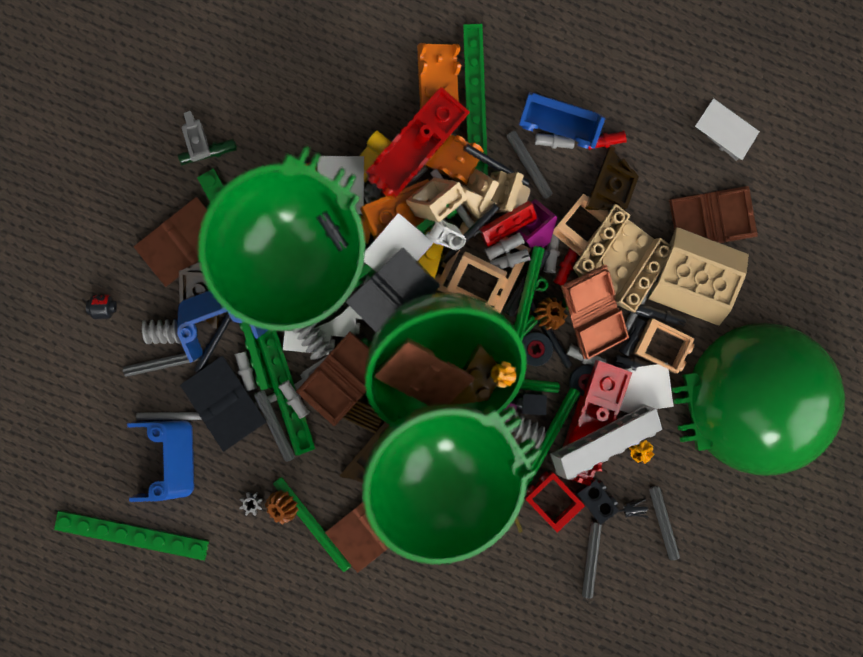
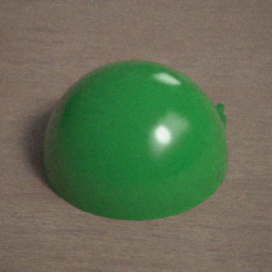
M307 146L303 148L297 159L286 154L280 165H269L253 169L227 184L209 206L200 230L199 259L210 291L218 302L232 315L250 325L263 329L294 330L310 326L328 317L349 297L357 284L364 263V231L355 208L360 197L349 191L356 176L350 175L342 187L339 185L345 174V169L342 167L338 170L333 180L315 171L314 169L321 157L319 153L312 157L308 166L305 165L304 160L310 150ZM324 211H327L335 225L340 227V233L349 244L345 248L339 242L343 248L341 251H337L332 240L325 235L326 231L316 219L320 214L325 221L326 219L322 214Z
M433 293L405 303L383 322L371 342L365 365V384L369 402L377 415L387 424L391 425L405 414L428 406L374 377L375 370L407 337L433 351L436 358L445 363L448 361L461 369L465 366L478 343L483 346L488 354L490 353L495 358V361L500 364L502 361L511 363L510 367H514L516 371V379L510 386L506 385L505 388L496 386L488 401L460 404V406L469 407L480 412L492 405L497 413H500L515 398L524 380L526 354L521 339L513 326L489 304L464 294Z
M755 323L744 325L725 333L704 351L693 373L682 374L684 386L671 388V391L674 393L686 391L687 396L676 398L673 400V403L681 404L688 402L691 423L678 425V430H693L692 435L680 437V442L695 441V450H708L727 466L754 475L785 474L798 470L816 460L836 437L845 410V392L842 378L830 355L811 337L796 329L779 324Z
M453 404L431 405L405 414L383 432L375 443L365 466L363 501L368 520L376 535L384 544L408 559L429 564H444L461 561L479 554L492 546L506 533L515 521L523 504L527 479L536 474L529 463L541 455L539 448H534L525 453L535 445L533 439L529 438L517 445L510 434V431L520 425L522 421L520 417L516 416L504 423V421L514 415L515 409L510 406L497 413L492 405L481 412L469 407Z

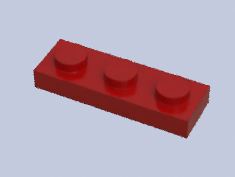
M527 201L513 209L512 212L506 213L479 229L484 243L489 247L537 219L533 204Z

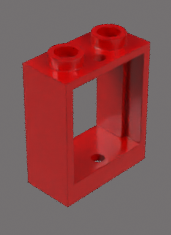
M545 471L538 478L540 481L535 486L532 484L528 487L524 498L558 533L585 505L552 471L549 473ZM552 480L574 501L554 521L533 500Z

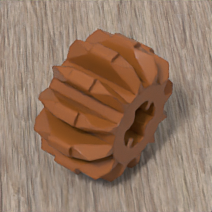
M556 297L551 299L545 298L536 305L537 308L534 313L538 316L534 320H539V326H545V330H556L565 323L564 319L568 315L564 311L567 308H562V301L557 302Z
M282 490L272 493L264 504L267 508L266 512L270 514V518L281 524L291 521L299 510L296 507L297 502L293 500V496L290 497L288 492H283Z

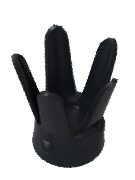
M646 498L623 503L624 509L619 510V512L624 511L625 518L630 516L649 518L646 515H639L646 514L647 507H634L645 501Z

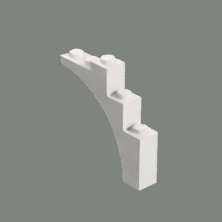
M367 276L366 279H365L364 284H365L371 277ZM349 306L342 314L330 322L314 329L320 328L321 331L318 333V336L325 335L322 342L329 341V345L326 348L334 349L335 340L332 339V336L345 337L349 331L356 336L360 332V323H357V319L362 318ZM285 331L283 350L306 352L309 346L303 347L301 345L305 339H297L300 333Z

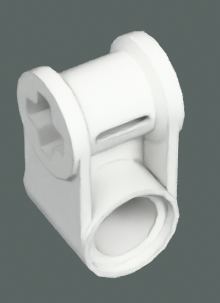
M444 220L435 222L432 230L426 234V237L432 242L453 250L462 248L466 242L458 227Z

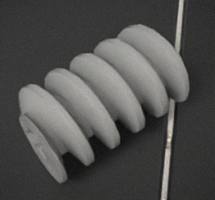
M174 319L172 325H170L169 320L165 321V325L162 324L161 320H158L157 325H155L154 320H150L149 325H147L146 320H143L142 335L145 343L151 344L153 342L158 344L161 342L166 344L168 341L170 344H173L176 341V343L180 344L181 341L177 334V320Z
M317 323L293 330V333H300L297 337L298 340L305 339L301 345L303 347L309 346L306 349V353L313 352L310 356L311 360L319 359L333 350V348H326L329 345V341L322 342L325 335L318 336L321 329H314Z
M516 411L514 415H512L511 419L518 415ZM521 415L520 419L522 421L520 425L511 430L510 434L515 432V439L521 435V442L531 438L535 441V448H539L547 431L544 433L545 427L541 426L538 429V423L535 422L531 425V419H527L524 422V416Z

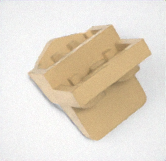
M477 169L469 177L467 186L460 184L468 198L461 205L475 222L496 203L491 199L499 185V182Z
M503 171L491 173L490 177L499 182L491 199L500 207L496 213L506 214L512 212L513 209L527 202L530 189L522 184L524 175L518 172L507 174Z

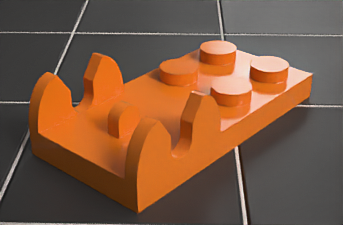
M419 43L417 50L420 109L440 87L445 89L459 102L457 75L460 72L461 63L457 62V55L460 52V45Z
M450 135L424 166L433 170L437 169L439 173L467 186L469 177L473 174L479 159L463 151V148L466 144H469L482 153L484 150L476 143H468L459 135Z
M428 179L403 189L396 198L385 196L360 207L374 240L398 213L414 227H417L426 220L414 216L405 200L428 183Z

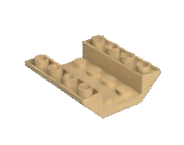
M614 204L573 269L578 277H581L606 264L616 294L614 297L617 305L635 313L662 271L672 246L662 238L653 239L628 220L631 216L617 204Z
M676 227L670 241L671 250L658 282L655 281L648 299L720 326L732 310L747 274L749 254Z

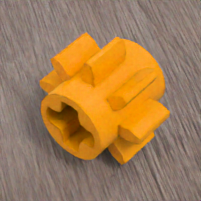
M502 361L501 364L493 367L491 377L493 382H497V386L505 388L506 385L510 386L515 381L516 371L514 367H510L511 363Z
M647 440L629 448L631 450V457L637 463L643 461L646 464L655 455L653 453V446Z

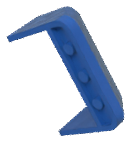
M529 92L519 125L529 131H533L534 128L542 129L573 139L578 142L577 146L586 149L590 146L595 149L605 118L602 114Z
M210 290L185 299L178 306L177 334L190 363L203 355V350L197 338L195 323L227 312ZM228 311L230 318H231L234 322H236V323H243V322H244V321L240 320L239 318L235 317L234 315H232V314ZM250 325L255 339L268 331V329Z
M186 420L135 421L127 423V427H147V435L151 441L163 442L164 481L152 483L149 487V494H136L129 498V502L163 501L189 496L194 490L193 427L191 423Z

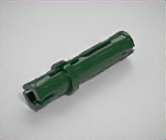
M234 139L220 143L213 142L212 145L208 146L211 156L200 160L215 156L221 157L222 154L237 151ZM189 151L178 154L182 166L193 162Z

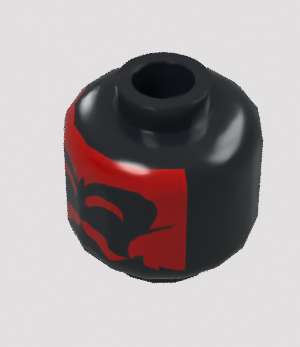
M107 294L92 295L90 300L86 302V312L93 319H110L113 312L117 311L116 301H113L112 297Z

